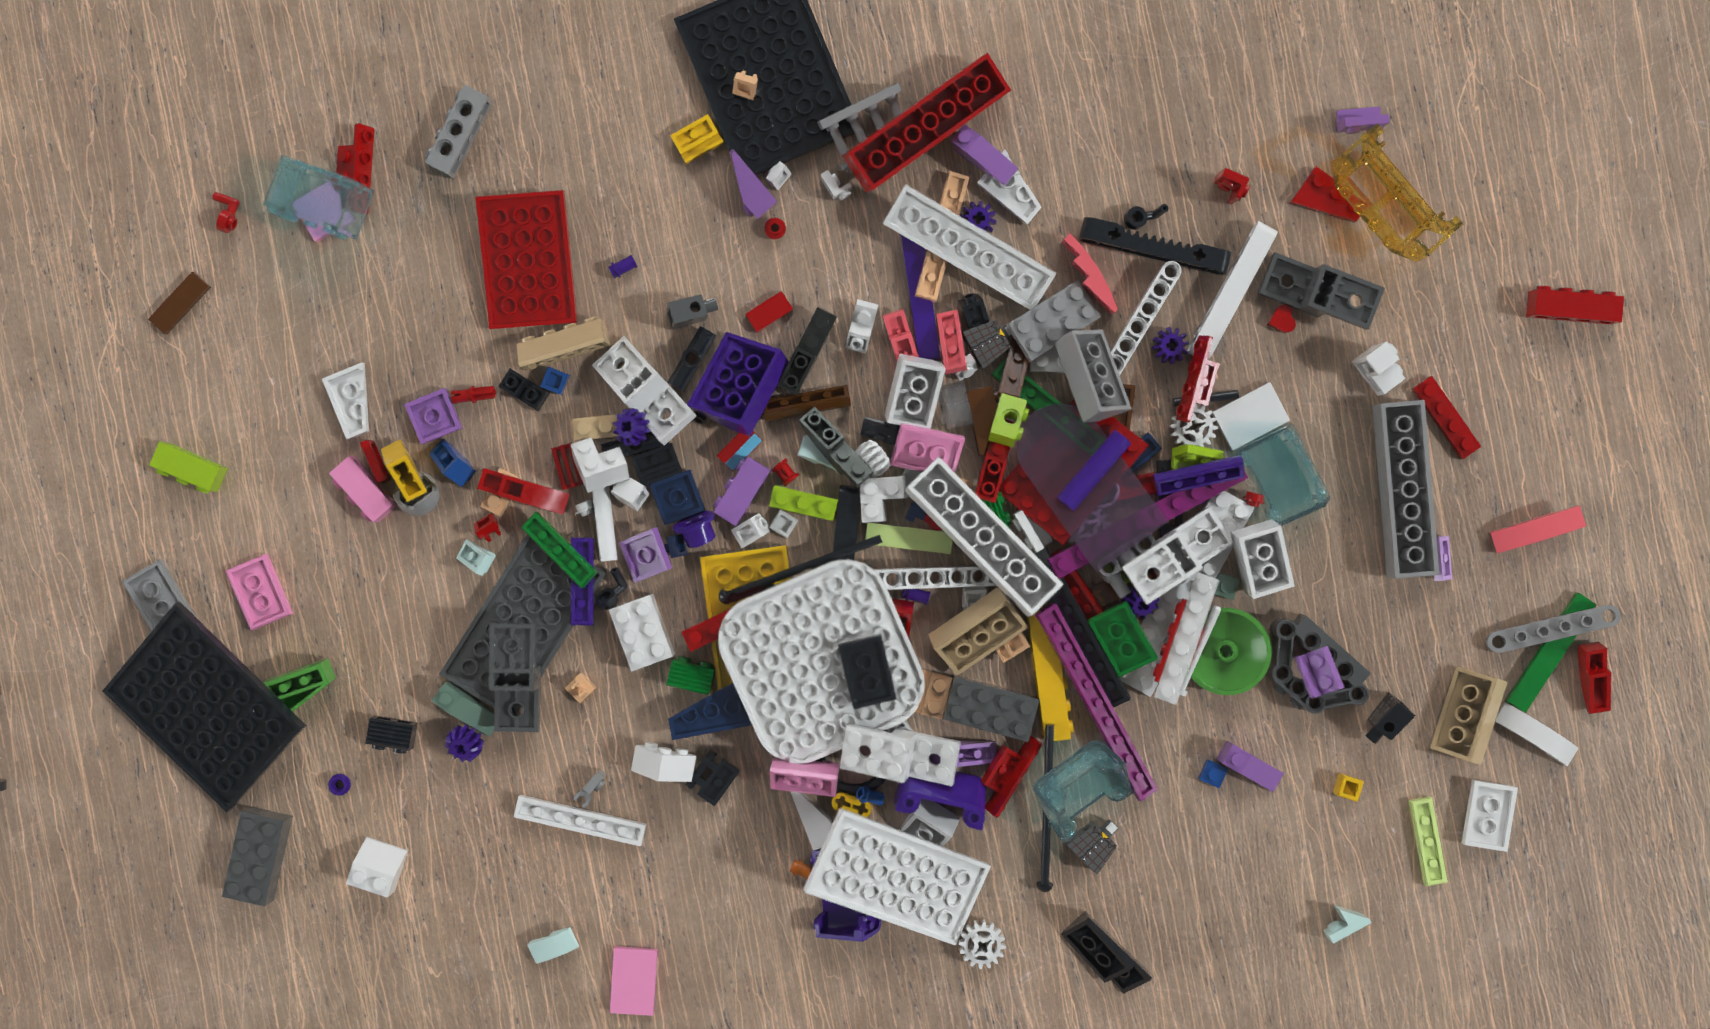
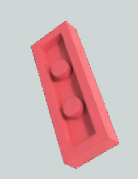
M958 309L937 314L943 364L946 368L945 373L951 374L968 370Z

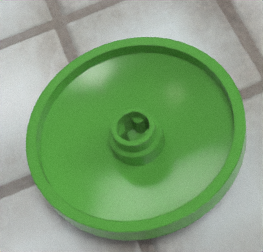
M1221 608V612L1191 678L1205 690L1219 695H1236L1252 689L1267 673L1272 657L1270 638L1263 625L1245 611L1236 608Z

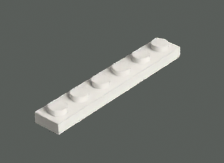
M1200 573L1196 574L1154 696L1155 698L1177 705L1219 583L1218 579Z
M525 795L518 796L514 813L515 818L636 846L642 845L647 825L638 821Z

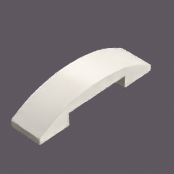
M1506 702L1502 704L1498 711L1496 723L1519 735L1565 766L1569 765L1579 749L1549 727Z

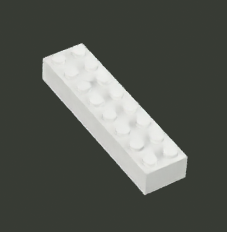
M940 457L929 465L904 490L1027 617L1032 616L1063 585Z

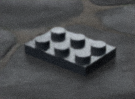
M881 634L838 644L853 710L897 699Z

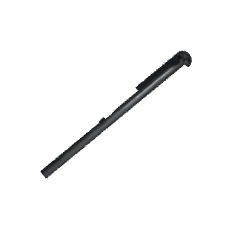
M874 536L729 591H725L723 588L719 591L718 598L721 603L730 604L775 586V582L799 574L806 569H815L823 564L883 543L881 536Z
M1046 724L1041 881L1036 883L1037 888L1041 892H1049L1053 887V883L1049 882L1053 798L1054 724Z

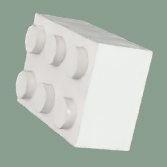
M899 353L884 414L887 423L896 425L904 423L928 429L931 428L946 369L942 362Z
M1271 519L1230 532L1234 542L1233 546L1243 589L1252 599H1256L1295 586L1280 524Z
M654 594L609 610L631 672L675 655Z

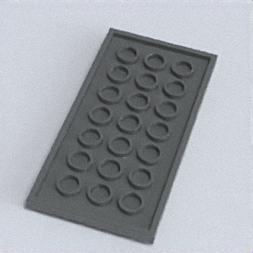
M528 534L439 673L494 709L495 691H489L490 624H536V665H541V677L574 626L571 625V578ZM594 565V569L598 573L594 576V593L607 572ZM510 640L507 643L509 651L516 652L519 646L515 640ZM515 703L512 706V712L518 715L522 706Z

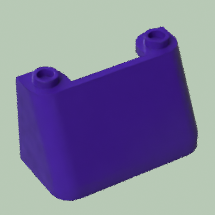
M958 771L955 773L953 786L908 777L904 783L898 782L894 799L895 811L913 813L919 808L921 798L964 808V823L970 828L982 831L985 821L986 786L981 783V777Z
M822 848L812 850L810 860L813 866ZM822 899L823 912L818 914L813 923L816 938L863 942L879 932L881 919Z

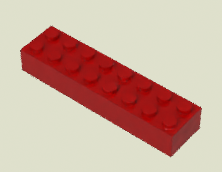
M986 53L843 154L842 157L865 192L873 191L1009 93L1011 89L990 55Z

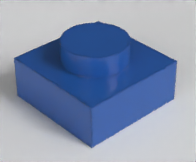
M548 367L540 387L562 395L570 375Z
M1206 759L1198 779L1220 788L1228 768Z

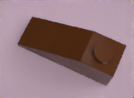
M992 386L965 392L978 456L985 454L997 408L996 403H999L998 392L993 390Z

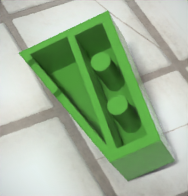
M326 658L266 679L263 683L291 711H294L331 683L336 677L329 659Z

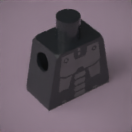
M1388 692L1369 716L1368 721L1373 727L1365 736L1374 744L1383 735L1392 740L1416 715L1404 703Z

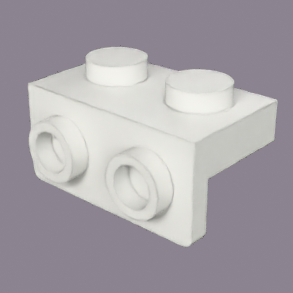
M1022 510L1012 514L1014 517L1012 522L1018 532H1023L1026 537L1023 541L1030 550L1033 549L1034 552H1039L1044 549L1045 545L1052 542L1051 536L1028 518Z

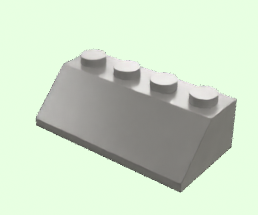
M1103 329L1070 331L1055 342L1083 423L1101 421L1132 409Z

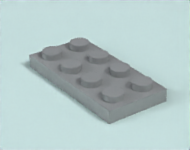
M1077 280L1006 326L1027 360L1031 362L1056 346L1055 342L1067 333L1083 329L1100 318L1101 315L1080 281Z

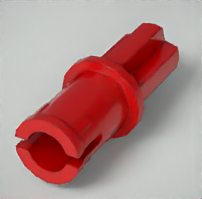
M471 386L470 389L452 390L451 395L454 396H451L453 404L463 402L476 403L479 400L494 399L496 397V390L494 386L479 388Z

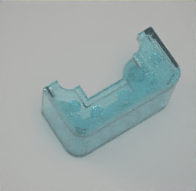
M281 155L263 205L267 207V212L285 220L298 222L301 219L304 220V225L314 229L317 226L323 227L322 231L339 239L347 241L349 237L357 240L374 190L351 178Z

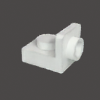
M828 170L821 174L820 179L834 201L838 198L840 201L851 195L850 191L853 190L851 182L839 188L838 186L841 184L835 174L831 175Z
M759 513L731 530L741 548L770 532L767 521Z

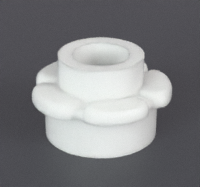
M591 499L575 505L577 510L575 513H580L582 517L594 512V505Z

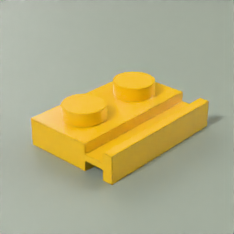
M708 114L670 135L686 165L724 144Z

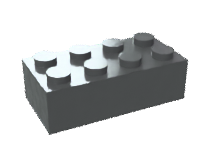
M953 674L943 719L1028 742L1040 700L1036 696Z
M251 806L241 811L222 897L264 907L274 900L293 816Z

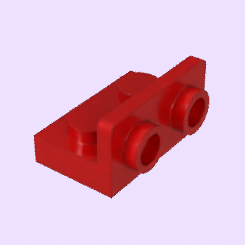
M1228 168L1220 171L1213 183L1218 185V189L1225 192L1232 191L1227 202L1231 205L1236 201H1240L1241 198H1245L1250 188L1247 185L1250 178Z

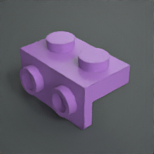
M1380 107L1338 110L1336 112L1337 132H1347V134H1356L1366 130L1368 132H1379L1384 126L1389 124V114L1381 115Z

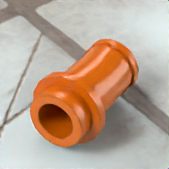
M801 859L799 861L794 860L790 872L794 876L797 874L808 879L813 867L802 863Z

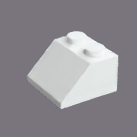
M921 798L919 808L915 812L909 813L899 830L944 846L952 838L960 818L935 801Z
M366 837L352 863L346 884L388 898L396 890L408 850Z

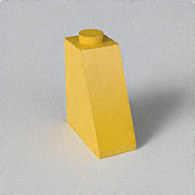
M401 439L381 448L385 465L407 502L427 492L417 468Z

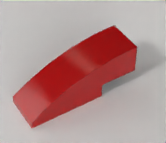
M1600 642L1578 645L1580 681L1586 709L1589 714L1611 711L1612 672L1607 668L1608 648Z

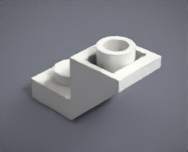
M857 299L845 345L846 349L866 354L878 309L877 304Z

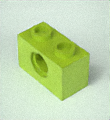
M1002 393L989 435V441L1014 447L1015 441L1021 440L1023 428H1020L1021 421L1026 422L1029 409L1025 408L1027 400ZM1010 418L1014 420L1015 423L1009 424L1005 421V419Z

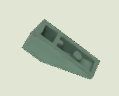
M448 681L444 683L431 700L450 715L473 728L475 727V729L487 736H491L494 732V712L453 682Z

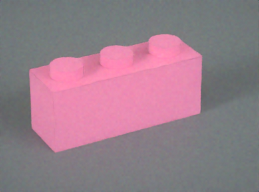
M348 456L329 473L333 477V484L348 494L346 496L347 499L354 506H359L362 510V516L369 522H380L398 506L395 500L376 482V479L356 457Z

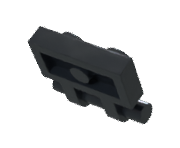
M710 749L706 755L702 756L700 759L701 763L693 771L692 782H686L685 785L690 789H693L696 783L700 785L701 789L697 795L715 807L740 772V769L724 758L718 764L715 763L713 759L717 753ZM707 768H710L713 772L706 780L702 775Z

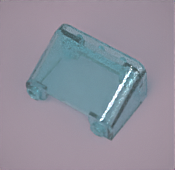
M1291 422L1237 450L1239 453L1237 456L1241 455L1243 464L1248 468L1251 467L1270 504L1269 511L1267 512L1269 520L1272 519L1283 526L1328 504L1330 500L1329 492L1295 426Z
M1099 740L1087 743L1039 778L1033 785L1037 800L1057 836L1064 843L1073 838L1077 833V825L1072 819L1105 795L1110 800L1118 802L1132 794L1125 762L1104 742Z

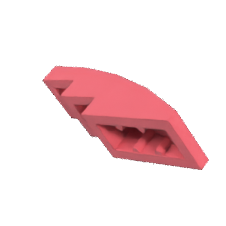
M1069 233L1061 243L1076 257L1071 265L1086 278L1082 283L1083 288L1110 315L1114 314L1118 309L1102 273L1083 246Z
M900 309L882 315L896 362L898 361L899 353L919 357L904 310Z
M1580 505L1534 517L1535 519L1516 523L1510 527L1491 531L1490 534L1496 552L1501 553L1586 527Z

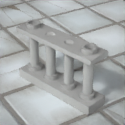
M899 83L893 84L817 122L821 130L826 128L827 132L830 131L841 157L848 149L838 129V122L843 119L850 122L860 143L866 136L858 121V112L864 109L866 112H869L878 130L884 126L877 110L878 102L885 99L886 103H889L895 117L902 113L896 99L898 98L896 93L902 91ZM843 159L844 163L838 166L839 170L851 171Z

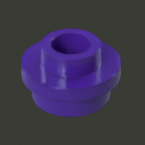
M336 774L330 778L328 787L331 793L341 796L350 790L351 781L345 774ZM338 781L343 782V788L338 787Z

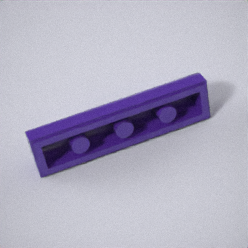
M1114 430L1056 498L1074 512L1129 448L1131 443L1122 434Z
M1241 455L1153 474L1157 496L1245 477Z

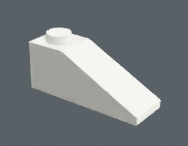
M791 792L813 851L822 848L833 824L831 817L806 794Z

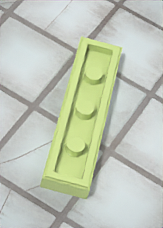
M867 522L865 540L880 535L883 543L877 544V546L951 554L953 540L944 531Z
M1432 797L1408 800L1423 884L1425 886L1448 883Z

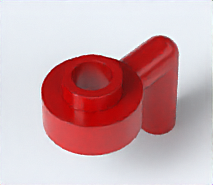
M215 192L213 200L229 205L227 210L220 212L216 228L224 233H229L237 226L235 213L240 202L238 199Z

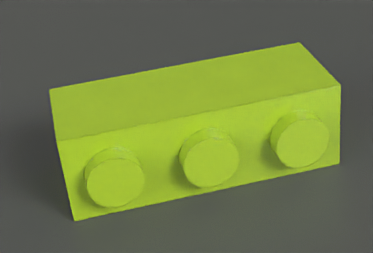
M159 441L149 466L156 468V473L167 477L170 474L177 477L175 481L184 485L191 483L197 486L196 490L206 494L219 491L228 470L223 465L172 443Z
M774 485L769 507L834 521L838 500Z

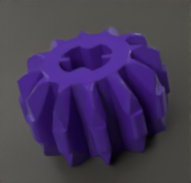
M979 201L978 207L975 206L974 202H970V209L968 207L963 208V212L966 215H960L962 218L984 231L992 233L993 228L990 225H995L997 221L992 219L996 214L995 211L988 213L991 205L988 204L985 208H982L983 202ZM976 215L981 216L980 220L983 219L980 224H975L976 220H972L975 219Z
M1167 327L1165 332L1162 330L1158 332L1159 338L1154 337L1152 339L1154 343L1158 344L1151 347L1152 350H1158L1154 357L1163 356L1161 359L1163 364L1167 360H1169L1171 365L1175 364V359L1179 362L1183 360L1181 354H1188L1187 349L1183 347L1188 346L1189 342H1183L1182 340L1186 337V334L1178 336V328L1172 333V329ZM1170 341V344H1174V348L1171 351L1170 348L1167 349L1166 344Z
M635 408L631 410L624 409L622 414H617L618 422L614 421L612 423L617 428L613 433L619 434L617 440L624 442L627 446L632 444L639 445L641 440L645 441L647 439L645 433L651 431L646 428V425L650 423L649 420H644L646 414L639 412Z
M1128 586L1131 592L1124 596L1121 602L1127 600L1136 618L1141 616L1145 619L1148 613L1153 615L1152 610L1158 608L1157 602L1160 600L1159 597L1149 604H1145L1135 587Z
M467 724L463 727L458 725L448 733L445 747L448 748L447 754H453L454 759L460 758L462 763L466 760L471 762L481 753L484 740L481 739V733L475 732V727L469 729Z

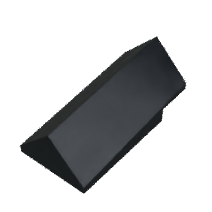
M1086 911L1061 933L1104 983L1111 980L1123 994L1152 979L1148 970Z

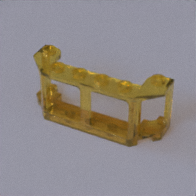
M1376 123L1362 134L1346 151L1332 161L1335 187L1391 253L1419 262L1431 255L1463 223L1457 216H1454L1450 221H1446L1443 219L1445 215L1443 211L1436 214L1381 150L1386 143L1384 141L1379 143L1377 138L1384 130ZM1361 143L1362 154L1354 162L1348 154ZM1362 164H1366L1387 189V192L1374 204L1369 201L1349 177ZM1392 199L1397 200L1416 223V228L1404 239L1398 235L1379 212ZM1426 230L1443 235L1429 249L1422 241L1417 239Z

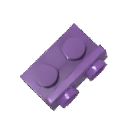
M1328 646L1295 657L1297 668L1301 673L1305 688L1311 699L1344 688Z

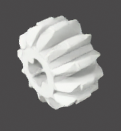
M868 440L862 443L855 451L874 471L872 475L874 478L881 476L890 467L886 452L883 451L877 442Z

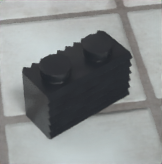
M373 716L369 719L365 743L372 745V749L385 750V747L393 748L395 753L405 754L414 748L418 723Z

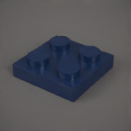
M691 470L649 484L664 525L706 510Z

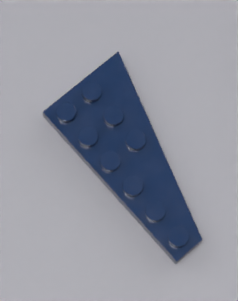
M733 682L668 718L672 740L752 725Z

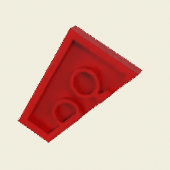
M1317 166L1313 168L1290 201V204L1304 206L1313 211L1324 212L1330 216L1353 223L1358 221L1369 205L1367 201Z

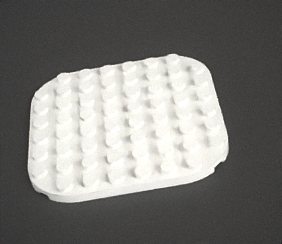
M842 559L821 565L745 598L735 604L722 621L719 631V649L722 659L761 744L776 758L778 757L789 761V763L796 764L818 760L843 749L846 726L848 724L884 731L907 720L916 711L921 701L925 683L919 661L883 580L876 571L862 562ZM881 634L897 699L853 710L838 644Z

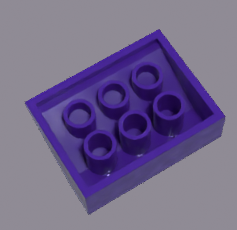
M726 332L687 405L690 409L731 430L751 436L789 361L780 349Z

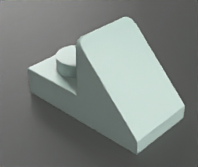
M466 539L456 558L474 573L483 576L484 573L488 572L496 555Z
M1334 905L1341 921L1331 922L1323 932L1334 944L1371 924V921L1363 913Z

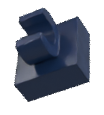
M682 534L667 537L668 544H664L667 553L670 552L671 558L688 555L686 542Z

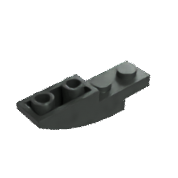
M819 306L817 307L777 386L795 395L798 394L838 316Z
M816 407L799 419L798 422L811 441L841 476L844 474L858 487L873 475L874 471L844 441V436Z

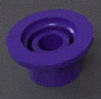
M703 511L686 517L673 526V531L683 535L688 548L705 545L716 536L711 525V521L715 516L714 512Z

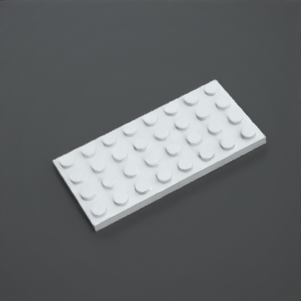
M840 808L803 890L810 895L956 945L991 866L986 862Z

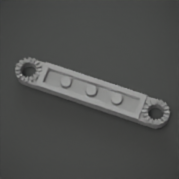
M1604 605L1494 631L1486 637V646L1491 652L1502 653L1612 627L1618 624L1621 616L1616 607ZM1605 610L1611 611L1614 615L1612 621L1606 622L1603 620L1602 613ZM1495 636L1503 638L1504 644L1501 648L1493 646L1492 639Z

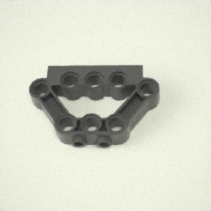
M1299 614L1294 621L1278 618L1272 622L1270 627L1271 634L1273 635L1272 657L1267 676L1275 684L1273 688L1281 695L1286 693L1291 698L1289 702L1298 710L1302 708L1310 713L1317 714L1327 708L1351 703L1362 705L1367 702L1369 691L1363 682L1371 673L1309 617ZM1283 624H1286L1288 627L1285 635L1280 633V627ZM1308 635H1311L1313 642L1307 646L1305 639ZM1294 637L1297 638L1296 641L1299 647L1311 652L1328 646L1337 671L1341 664L1345 666L1344 673L1339 675L1341 680L1346 682L1344 688L1316 697V704L1312 707L1309 706L1310 696L1305 688L1303 679L1294 677L1291 669ZM1283 667L1284 675L1281 678H1277L1276 671ZM1299 682L1300 689L1294 693L1292 689L1293 684ZM1354 688H1357L1359 691L1358 696L1352 698L1351 692Z

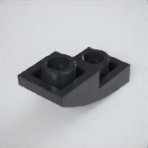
M511 368L499 384L500 388L538 412L550 394Z

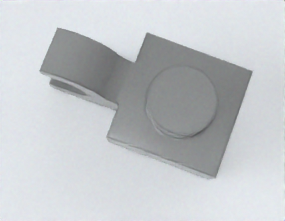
M600 769L585 787L577 792L573 799L576 801L579 796H584L586 802L582 807H587L591 802V792L593 790L599 791L605 784V781L602 779L607 774Z

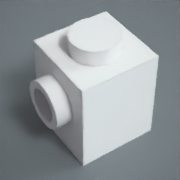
M630 477L627 480L615 483L611 491L616 500L635 511L640 509L649 496L645 486Z

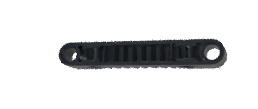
M1084 217L1079 235V240L1085 243L1163 262L1175 261L1180 266L1217 275L1227 274L1231 252L1228 250L1204 244H1196L1191 248L1190 244H1186L1182 248L1180 241L1174 245L1172 239L1165 244L1164 237L1157 242L1155 235L1148 239V234L1145 233L1140 238L1139 231L1131 235L1130 229L1125 232V229L1117 223L1092 217ZM1112 231L1115 232L1114 236L1117 237L1115 240H1111L1112 237L1109 235ZM1196 252H1198V256L1201 257V259L1198 261L1196 260V256L1193 255Z

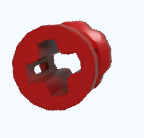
M786 458L771 469L783 481L782 485L784 487L799 476L788 465Z

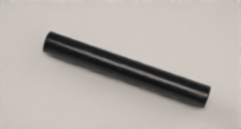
M1238 390L1211 393L1209 402L1238 399L1239 392ZM1182 397L1173 398L1174 407L1180 404Z

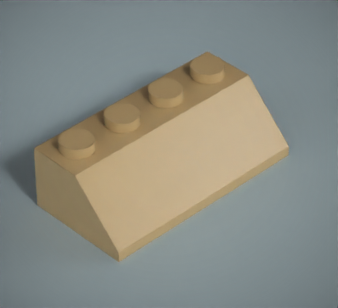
M597 317L585 319L584 324L576 326V323L563 326L564 330L556 332L553 329L543 332V336L538 338L529 336L521 339L522 342L516 344L519 367L530 371L611 346L604 321L597 319Z
M997 587L928 634L934 650L958 676L1029 627L1012 601Z
M1456 666L1430 748L1481 765L1507 682Z

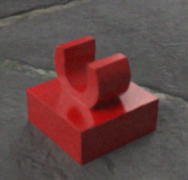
M492 512L474 523L475 534L479 539L485 537L486 541L491 542V536L489 535L491 532H496L498 536L501 535L497 518Z

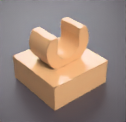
M744 70L741 73L737 72L734 78L732 94L753 100L757 89V75L754 74L753 77L745 75L746 71Z
M582 672L565 687L579 703H582L597 688Z

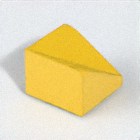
M1338 773L1333 794L1358 802L1364 781Z

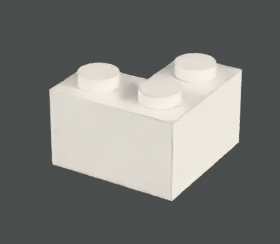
M1387 341L1371 346L1352 361L1377 396L1386 394L1406 379L1403 376L1402 368L1396 363L1400 360L1397 356L1398 351Z
M592 438L570 444L574 462L587 493L629 479L627 462L620 447L598 454Z
M906 476L868 478L860 485L862 523L887 521L886 499L907 498V493L904 491L907 488Z
M645 742V745L635 746L631 771L655 781L692 782L696 756L688 753V749L676 747L675 751H671L672 749L666 747L658 748L657 743Z

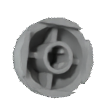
M427 473L420 475L427 492L408 502L398 485H396L395 490L397 492L395 495L393 494V498L404 513L419 517L430 513L437 506L440 499V490L433 477Z

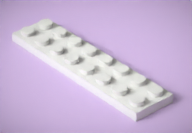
M906 184L883 221L884 225L1029 310L1037 306L1056 275L1054 271Z

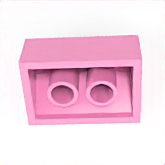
M773 757L770 767V789L836 797L839 764L829 760L796 764Z

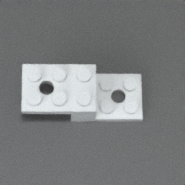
M625 336L592 365L630 409L635 408L639 412L646 414L644 420L650 421L646 426L664 446L697 416ZM625 361L624 366L617 369L619 363ZM667 412H671L670 417L663 420L664 415Z
M1207 507L1156 540V545L1122 566V569L1144 603L1149 604L1201 570L1203 563L1234 544L1212 508ZM1202 530L1206 531L1209 536L1205 543L1199 542L1197 538L1198 533ZM1151 567H1155L1159 572L1155 580H1150L1147 577V571Z
M848 724L846 726L840 769L902 783L908 777L953 786L961 742L896 728L892 733ZM862 745L870 748V756L861 754L860 747ZM930 755H939L941 759L940 764H932L929 759Z

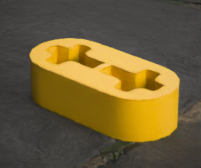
M838 791L836 792V797H832V807L836 811L842 808L866 818L871 813V804L868 802L864 803L865 808L868 810L863 811L862 814L858 813V808L853 807V804L861 805L856 795ZM841 796H844L845 801L850 803V805L842 804L839 807L835 799H840Z

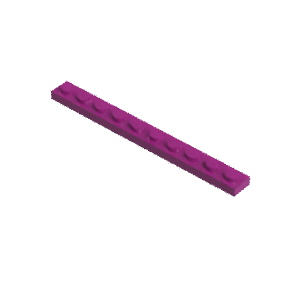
M1244 470V478L1171 493L1047 560L1055 576L1060 579L1120 547L1124 543L1133 540L1137 536L1152 530L1246 480L1248 476Z
M1052 603L1035 614L1136 799L1142 802L1156 792L1158 788L1057 604Z

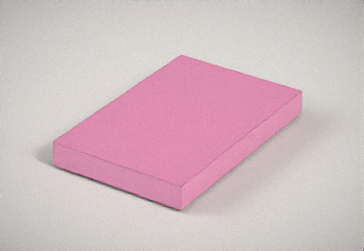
M901 423L890 465L923 472L940 457L955 473L965 437Z
M268 554L225 571L250 631L293 614Z
M614 947L610 1013L654 1015L658 949Z

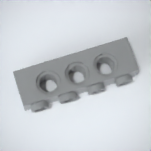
M464 85L463 89L457 92L456 102L453 108L448 110L445 116L446 122L443 128L437 131L435 136L436 142L433 148L428 149L425 156V163L452 179L455 178L493 103L488 96L467 85ZM470 107L472 109L471 113L468 116H463L464 109ZM456 127H461V133L454 136L453 130ZM451 146V152L448 155H443L444 148Z

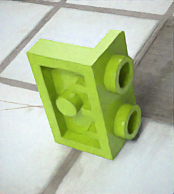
M1191 444L1172 448L1171 469L1174 470L1223 459L1224 451Z

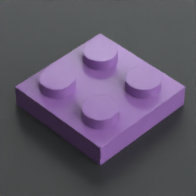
M447 388L440 389L404 404L421 445L463 429Z
M657 527L619 542L634 583L672 569Z

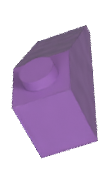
M965 124L950 140L956 153L1004 186L1018 171L1016 165L980 134Z
M734 149L729 152L741 199L745 204L742 208L750 217L754 215L758 219L777 201Z
M956 740L961 742L957 767L991 764L996 756V741ZM930 755L929 759L932 764H940L941 759L939 755Z
M1226 741L1216 758L1224 765L1272 792L1284 774L1229 741Z

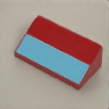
M754 431L751 436L738 433L717 454V457L729 469L734 471L741 459H746L763 440Z

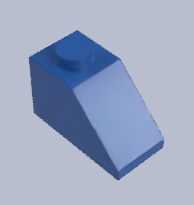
M444 438L429 453L441 472L461 487L476 472L471 463Z

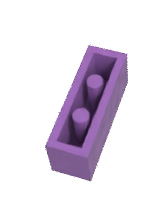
M747 457L746 460L741 459L736 467V470L739 471L736 477H730L724 487L727 489L723 497L719 495L713 505L716 508L715 514L735 526H738L771 470L750 457Z

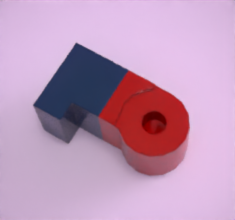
M913 500L904 518L913 522L916 517L926 522L931 529L936 531L942 530Z

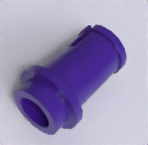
M629 255V257L615 264L612 262L609 269L614 278H621L620 275L638 266L632 255Z
M903 589L902 598H905L907 601L912 600L927 605L930 591Z

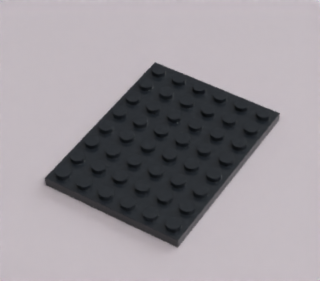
M717 0L674 18V22L729 151L734 149L755 175L770 170L779 161L784 164L834 143L830 131L827 132L826 128L821 130L817 122L852 104L808 0ZM744 70L746 71L745 75L752 77L754 74L757 75V89L753 100L732 94L734 78L737 72L741 73ZM846 119L838 122V129L842 138L855 134L850 122H847Z
M181 602L175 603L102 690L226 813L233 809L307 726Z

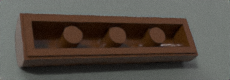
M842 385L769 399L763 411L765 421L770 422L802 416L814 407L820 412L850 407L848 386Z

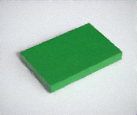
M1127 600L1087 620L1118 678L1158 659Z

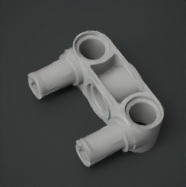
M1143 533L1116 548L1097 565L1098 575L1104 581L1111 584L1120 599L1131 592L1120 576L1122 575L1121 571H1124L1122 566L1147 551L1140 548L1139 540H1147L1150 544L1149 549L1156 545L1154 537L1148 533ZM1105 562L1110 563L1113 566L1112 573H1105L1102 570V564ZM1152 567L1156 575H1159L1158 570Z

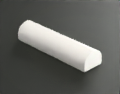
M606 486L592 491L601 562L618 560L610 487Z

